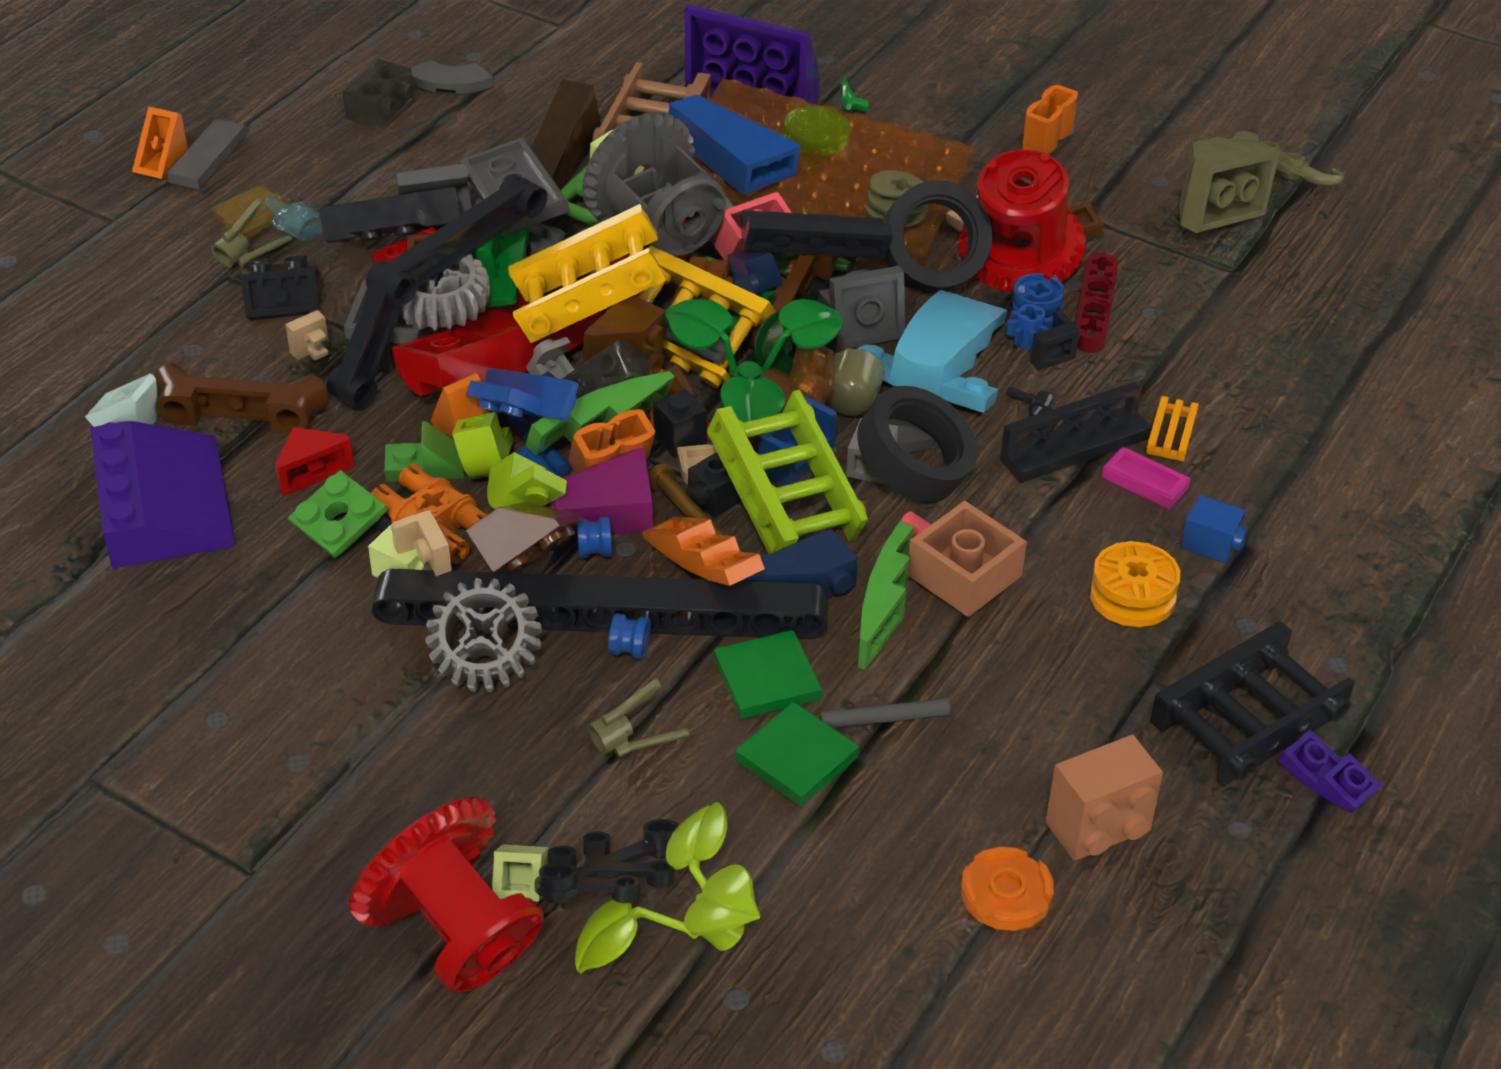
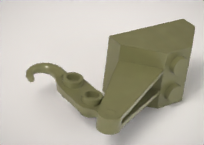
M1238 131L1231 139L1214 137L1193 142L1179 204L1180 225L1198 233L1265 215L1276 169L1280 170L1281 175L1285 178H1303L1311 183L1324 186L1341 183L1344 180V174L1336 168L1331 170L1333 175L1320 172L1310 167L1305 162L1303 155L1280 150V145L1272 141H1261L1259 143L1258 135L1248 131Z

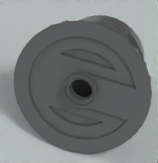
M663 112L638 115L625 121L610 132L591 156L582 184L585 205L589 212L600 222L641 204L658 235V240L650 243V245L675 257L697 250L714 235L724 217L726 195L721 185L693 160L692 155L695 153V148L692 145L693 138L689 134V129L675 116ZM645 164L642 172L633 175L639 166ZM694 212V215L691 218V220L686 224H683L684 219L689 214Z

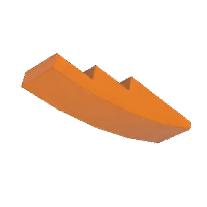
M675 516L642 531L644 539L664 556L687 571L709 581L730 586L765 569L759 553L740 552L735 536L717 535L711 519Z

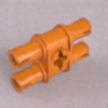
M415 463L409 464V468L414 473L405 467L399 476L400 484L415 493L409 498L401 497L386 484H380L379 489L375 488L371 494L388 508L384 514L391 518L392 523L406 516L430 510L449 545L450 561L453 564L460 563V559L464 560L470 550L469 542L453 532L460 527L468 529L488 515L477 507L472 496L460 493L451 486L450 481L443 477L434 478Z

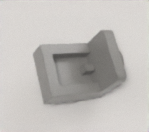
M567 337L556 341L547 339L534 348V355L526 366L530 374L541 376L549 371L558 379L571 380L578 383L577 392L582 388V380L564 355L571 344Z

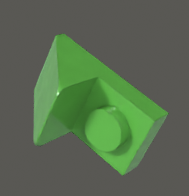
M422 421L421 443L386 444L385 446L386 482H399V476L405 467L414 473L409 468V464L412 463L418 465L434 478H465V470L459 458L454 440L426 421Z

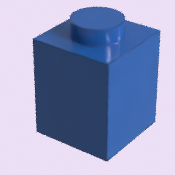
M1199 495L1186 519L1180 548L1226 564L1233 550L1240 551L1244 545L1248 533V528L1242 527L1246 510Z

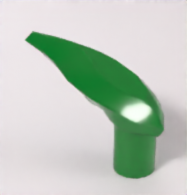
M843 76L840 82L842 106L845 110L852 109L867 113L870 100L854 97V92L850 87L846 76Z

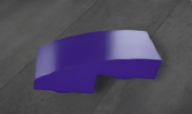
M1311 729L1277 759L1281 765L1307 787L1329 802L1351 813L1382 786L1350 753L1341 760Z

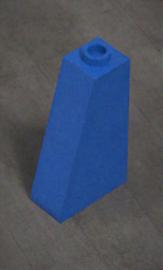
M697 94L669 103L668 114L678 118L689 129V134L693 138L692 145L695 148L693 155L742 195L797 174L801 149L798 143Z

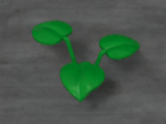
M690 299L671 306L665 312V319L671 333L683 345L693 349H707L716 345L719 339L723 342L729 363V374L734 377L727 379L722 385L721 402L724 407L731 406L738 420L742 422L781 414L785 406L783 390L773 381L764 378L768 377L769 369L787 338L791 337L794 344L802 349L819 348L828 344L839 334L844 322L839 312L820 302L808 299L791 301L779 313V324L785 331L780 334L763 367H760L753 361H745L738 366L735 362L730 338L724 333L732 326L733 319L723 306L706 299Z

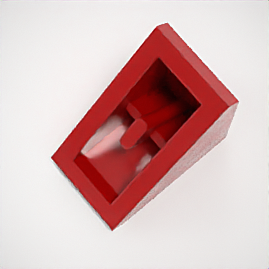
M293 427L275 462L279 489L282 496L285 497L324 481L340 470L346 472L353 469L354 461L350 438L346 434Z

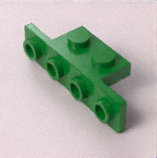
M530 226L507 235L503 231L471 253L473 260H481L482 267L486 269L489 276L490 296L489 302L485 307L494 306L501 308L517 303L519 289L509 275L508 266L525 259Z

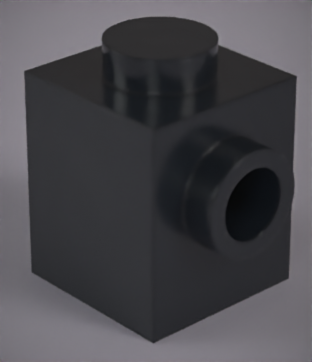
M687 389L653 402L654 430L656 431L654 438L673 458H677V447L707 444V410Z
M717 452L688 469V496L713 518L742 501Z

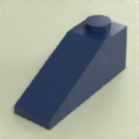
M830 528L761 557L765 569L741 580L817 584L826 590L829 599L856 587L858 558Z

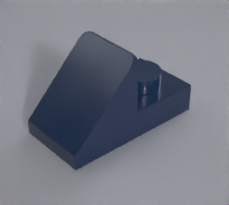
M733 252L727 255L736 286L758 295L763 293V291L782 284V278L772 253Z

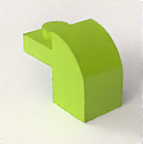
M496 412L460 419L457 421L452 433L462 466L468 477L472 480L488 477L490 468L509 456L514 442L510 426L501 428Z
M514 452L490 468L487 499L490 506L494 509L522 502L546 506L565 495L567 480Z

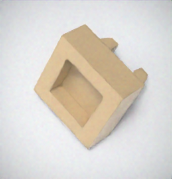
M318 310L285 324L289 350L297 360L308 355L317 360L329 354L326 349L329 346L326 319Z

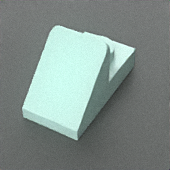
M150 373L106 393L85 416L86 419L94 427L108 422L119 423L124 421H135L153 425L159 415L156 409L158 401L156 378Z

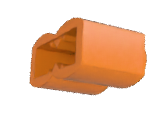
M1056 84L1044 91L1041 100L1032 103L1027 108L1022 149L1050 154L1057 148L1059 140L1071 134L1074 128L1078 91Z
M636 409L622 412L613 417L609 423H594L578 430L572 438L569 463L575 473H578L641 448H644L647 460L651 453L656 431L643 410Z

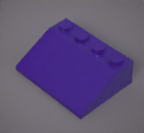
M689 4L684 7L685 87L688 84H693L698 72L711 74V98L801 121L807 118L817 104L819 95V70L810 33Z
M135 421L108 423L90 427L102 529L112 569L235 546L215 436Z

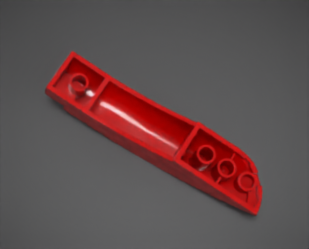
M685 218L683 224L689 222L691 218ZM650 244L644 246V250L649 248ZM691 253L678 256L677 258L685 261ZM630 254L610 262V266L630 257ZM596 269L578 277L577 281L596 273ZM562 285L544 293L543 296L545 297L555 291L562 289ZM519 291L516 304L501 308L493 306L477 315V320H466L465 326L457 324L451 327L450 330L447 328L392 347L393 356L403 381L413 392L423 396L437 390H443L444 387L475 373L478 374L481 382L484 383L489 368L520 373L527 372L526 366L533 357V350L538 344L547 339L556 341L567 337L571 342L566 350L568 352L584 342V332L606 311L605 309L531 343L513 316V311L529 304V301L526 302Z

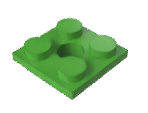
M340 470L330 476L325 484L309 499L300 503L288 517V520L331 556L336 558L372 527L388 508ZM347 513L343 519L339 521L333 520L337 515Z

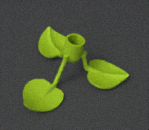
M714 802L712 805L698 810L683 821L670 837L666 847V860L668 864L677 870L689 865L690 872L703 890L702 893L696 895V901L687 910L684 922L643 907L632 909V903H619L613 899L608 901L592 914L579 936L575 965L581 975L585 970L604 966L622 955L636 935L638 927L636 919L646 918L683 931L693 939L703 936L719 951H726L732 948L740 940L744 932V924L760 919V913L754 898L753 881L750 873L743 866L736 864L727 866L717 871L708 880H706L700 870V861L713 857L719 851L726 836L727 815L725 808L719 802Z

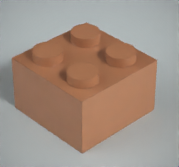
M964 500L910 540L909 577L967 617H970L1022 576L1027 541Z
M1133 734L1057 763L1054 767L1045 822L1073 861L1088 855H1099L1110 846L1125 840H1136L1151 830L1163 771Z

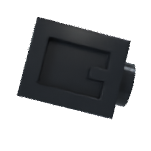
M1061 310L1053 313L1052 328L1034 333L1030 363L1038 371L1076 358L1080 330Z

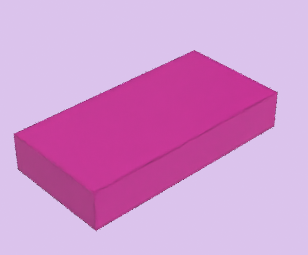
M1122 447L1110 459L1102 471V478L1169 510L1189 489L1191 478L1125 447Z

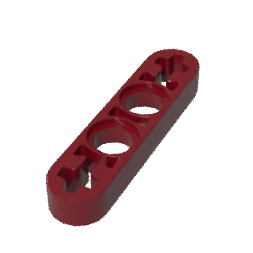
M1092 254L1086 261L1075 324L1080 330L1077 349L1087 353L1099 352L1106 345L1118 271V261L1109 254ZM1098 270L1105 271L1104 275L1097 274ZM1092 289L1102 290V291H1104L1105 293H1096V292H1093V291H1091V290H1092ZM1087 311L1099 312L1101 315H1092L1087 313ZM1087 330H1095L1094 335H1088Z

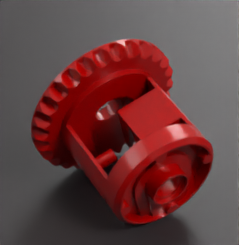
M1018 149L997 155L982 168L978 178V199L982 208L987 212L992 227V244L989 255L984 265L974 275L983 284L1001 291L1014 293V284L1024 275L1040 273L1043 274L1045 279L1051 280L1054 277L1062 283L1080 266L1085 254L1086 236L1084 235L1083 226L1079 224L1078 217L1072 215L1068 207L1069 179L1063 165L1054 157L1036 150ZM1020 178L1029 179V180H1031L1033 183H1032V184H1029V183H1027V182L1021 180ZM964 224L959 236L961 260L965 256L968 246V234ZM1025 238L1031 241V244L1019 247L1013 244V241Z
M467 797L447 803L426 814L403 830L368 864L355 883L349 898L350 912L357 921L367 926L379 927L382 924L389 926L393 921H402L407 915L416 914L420 910L447 943L436 960L434 973L450 992L473 990L506 970L533 943L542 928L544 919L542 908L536 902H533L531 898H526L522 893L513 894L500 900L472 867L480 859L481 852L488 848V841L494 836L492 825L496 822L494 817L495 811L485 799L480 797Z

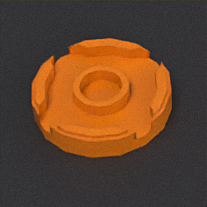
M999 846L983 850L974 856V861L968 867L966 865L962 873L961 898L967 911L980 923L992 928L1017 931L1032 927L1045 918L1052 905L1054 880L1047 866L1039 859L1037 863L1034 859L1028 857V852L1019 848Z

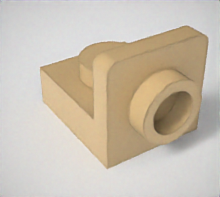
M430 510L406 516L391 524L393 543L397 554L416 549L421 562H429L436 576L452 571L449 545Z

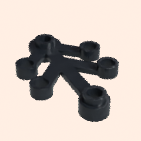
M668 819L648 821L643 826V840L611 853L609 834L599 831L587 833L583 836L585 865L576 868V849L570 846L553 847L548 851L549 864L539 869V876L534 881V890L539 896L544 897L550 903L568 902L580 892H612V899L614 901L632 903L640 899V879L637 877H646L647 884L652 887L663 888L671 886L675 881L674 867L670 866L666 860H655L652 862L633 861L647 855L656 858H666L668 841L679 824ZM596 877H615V878H596Z

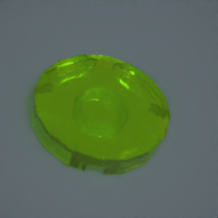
M819 106L797 108L788 113L784 121V136L798 143L801 146L800 150L803 152L812 153V150L816 149L821 150V154L828 155L841 151L849 143L851 135L849 121L842 114L831 109Z

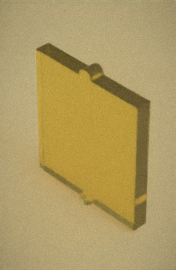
M263 185L257 186L211 208V213L223 222L224 228L231 229L252 203L258 198L261 199L262 204L240 231L246 238L294 216V210L281 200V196H275Z

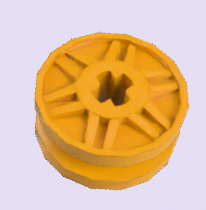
M1134 541L1115 543L1103 549L1095 559L1090 599L1100 614L1106 619L1122 626L1140 628L1156 625L1166 620L1175 609L1177 590L1180 584V568L1176 560L1165 550L1149 543Z

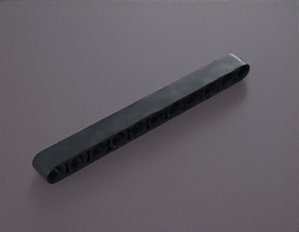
M387 569L378 576L371 610L373 616L385 624L426 626L427 620L438 619L432 610L434 605L447 606L443 597L445 592L452 593L455 597L460 594L458 590L460 582L466 585L467 590L474 589V580L477 577L481 579L484 588H488L491 580L495 578L499 581L500 591L511 583L515 586V596L525 593L529 599L527 607L533 606L536 608L538 616L534 621L541 623L542 630L610 632L615 613L625 614L631 620H637L640 617L650 618V634L761 638L794 630L797 639H816L821 637L828 627V595L826 590L817 584L739 581L729 586L700 579L450 571L436 576L433 570ZM483 607L473 611L479 614H486L495 608ZM515 619L508 624L509 629H518V623ZM459 620L455 627H464V624Z

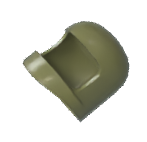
M846 349L836 353L831 359L829 373L825 380L823 392L826 403L838 414L847 417H855L867 413L876 401L884 379L885 371L883 364L876 356L861 349Z

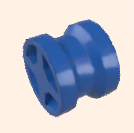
M609 516L600 517L598 521L593 522L581 518L582 521L577 524L579 559L588 558L591 554L612 557Z
M615 613L609 633V654L618 656L625 652L631 653L636 659H644L650 640V618L640 617L637 620H631L625 614Z

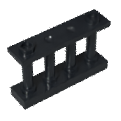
M1281 621L1264 629L1157 692L1155 695L1150 723L1161 733L1176 724H1185L1222 757L1217 783L1222 788L1238 778L1243 780L1250 776L1257 766L1294 744L1310 729L1315 731L1331 720L1334 722L1340 720L1351 707L1349 700L1355 682L1348 677L1330 689L1324 686L1288 655L1289 650L1287 648L1292 630ZM1269 668H1278L1313 699L1298 708L1259 674ZM1239 686H1247L1282 718L1267 727L1233 698L1229 692ZM1207 705H1216L1251 737L1235 746L1197 711Z

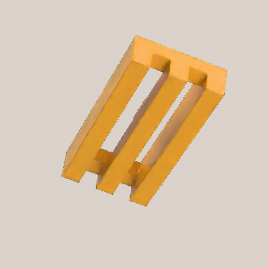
M1161 396L1146 454L1184 462L1199 404L1191 402L1189 408L1183 406L1184 400L1176 399L1175 404L1168 403L1169 397ZM1165 414H1171L1172 417L1163 448L1156 445ZM1185 417L1187 420L1178 451L1171 450L1179 418Z

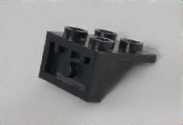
M307 255L286 257L284 264L275 265L271 264V259L249 261L248 267L243 268L240 274L246 318L320 310L315 275L316 262L308 261Z

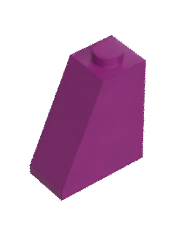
M644 448L632 450L563 478L567 480L565 495L546 505L549 508L578 513L581 518H585L589 522L598 521L600 517L609 516L611 535L642 532L653 527L652 496ZM576 524L574 527H572L575 534L571 538H577Z

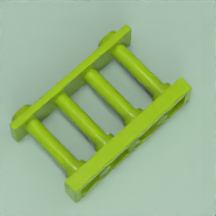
M800 390L792 392L781 414L748 422L738 420L731 406L716 410L707 433L768 554L796 543L799 539L798 536L838 525L842 527L849 542L857 539L868 521L865 506L857 499L815 419L812 406L806 402ZM790 428L798 445L759 455L753 450L748 438ZM806 460L815 476L812 479L776 488L774 485H771L764 470ZM823 492L832 508V511L793 521L791 518H788L781 503Z

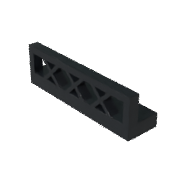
M742 210L740 215L743 251L885 259L893 236L891 224H883L882 218Z
M1132 382L1004 425L1000 461L1019 483H1023L1149 439L1152 426L1138 412L1141 387L1136 382ZM1126 399L1125 407L1111 411L1121 400ZM1096 409L1087 420L1079 422L1087 412ZM1064 420L1054 431L1046 433L1056 422ZM1031 431L1022 442L1015 444L1017 435Z

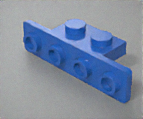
M489 368L484 383L470 381L466 396L479 400V408L489 412H496V414H501L502 412L513 417L522 418L524 413L567 421L576 403V393L579 384L571 380Z

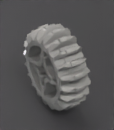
M470 253L418 288L413 299L402 307L398 318L405 319L407 325L417 323L420 330L429 326L434 331L439 327H447L450 330L452 325L455 324L465 326L466 319L477 320V314L485 311V305L489 302L490 296L489 276L486 269L482 267L481 260H473Z
M476 577L474 589L467 590L466 585L460 582L458 585L460 594L455 597L452 593L445 592L443 597L447 606L434 605L432 610L438 619L427 620L426 626L433 633L425 638L427 646L434 649L429 654L432 663H441L438 670L443 677L452 674V683L457 687L462 685L467 679L470 691L475 692L478 689L479 683L484 682L487 692H492L494 690L493 681L500 679L502 685L508 688L511 685L508 675L513 672L516 677L523 678L525 672L520 664L534 665L536 660L530 651H536L541 648L540 639L535 637L542 632L541 623L534 621L538 616L537 610L533 606L527 607L529 599L525 593L515 596V586L511 583L500 591L499 581L495 578L491 580L488 588H484L481 579ZM483 607L495 608L486 614H479L473 611ZM515 619L518 623V634L515 643L508 651L502 641V636L509 630L508 624ZM461 620L466 632L459 640L460 645L452 651L450 647L451 634L456 623ZM474 626L485 634L491 633L494 644L483 636L477 637ZM485 655L495 659V661L489 663H471L478 657Z

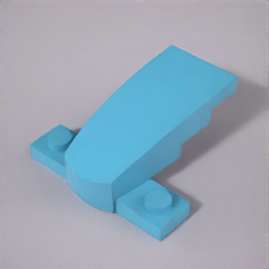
M939 290L924 303L911 319L897 344L894 356L884 353V349L876 345L865 344L857 349L867 351L879 359L885 371L883 381L893 386L919 387L940 396L948 402L984 413L996 402L999 389L988 386V382L981 378H962L959 376L972 369L976 354L990 346L992 333L1005 323L1007 310Z

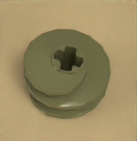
M897 170L880 171L874 174L870 179L869 185L871 188L867 194L869 200L866 206L867 215L871 218H882L884 220L886 213L894 202L907 190L923 183V181L912 174ZM929 204L912 210L906 219L904 227L919 224L924 220L928 213Z

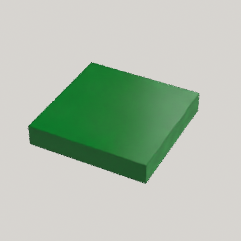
M794 630L713 649V659L740 720L785 709L792 702L802 705L822 700V688Z
M792 702L735 750V761L800 807L859 757V746L795 702Z

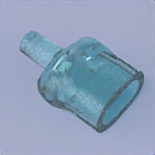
M269 196L265 200V208L274 213L272 215V223L276 229L286 232L300 241L313 239L322 232L320 213L309 204L295 202L286 205L274 196Z

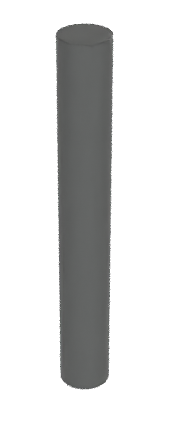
M948 698L825 711L819 713V718L830 727L839 728L950 715V704Z

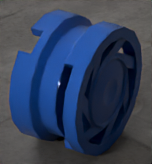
M1040 273L1024 275L1014 284L1012 310L1018 311L1023 305L1034 304L1045 310V318L1053 319L1054 312L1062 311L1064 286L1056 278L1052 277L1051 280L1043 278V274Z

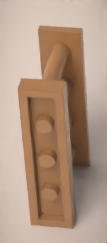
M636 62L630 74L625 75L623 87L600 127H596L593 141L633 118L629 116L632 110L645 113L663 112L668 114L669 103L639 98L641 93L676 99H684L697 94L711 101V74L698 72L693 84H688L687 87L643 80V65Z

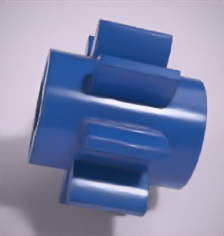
M1023 305L1018 311H1011V318L1007 321L1006 335L1015 336L1014 344L1019 348L1032 350L1034 333L1052 328L1053 319L1045 318V310L1038 305Z

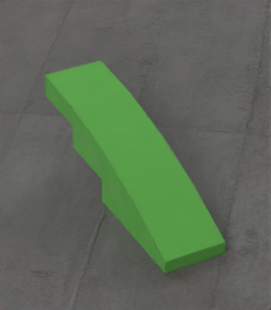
M670 371L636 377L586 394L576 399L575 406L570 412L567 421L543 417L532 424L525 446L537 456L563 436L572 443L573 435L587 425L609 423L613 417L628 410L638 409L646 413L653 407V402L667 397L675 376Z
M899 521L882 547L869 578L862 606L858 667L863 670L868 668L904 618L910 566L909 546L910 540L913 538L914 526Z

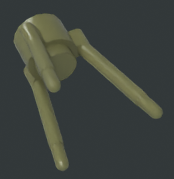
M256 199L233 227L211 246L214 257L225 267H232L236 262L241 267H244L249 261L292 241V236L287 235L247 253L249 242L240 231L262 204L261 199Z
M652 680L617 708L587 725L589 736L602 755H606L614 750L617 757L621 758L632 751L675 741L690 735V730L686 728L631 742L628 741V737L633 735V729L626 715L662 688L659 680Z

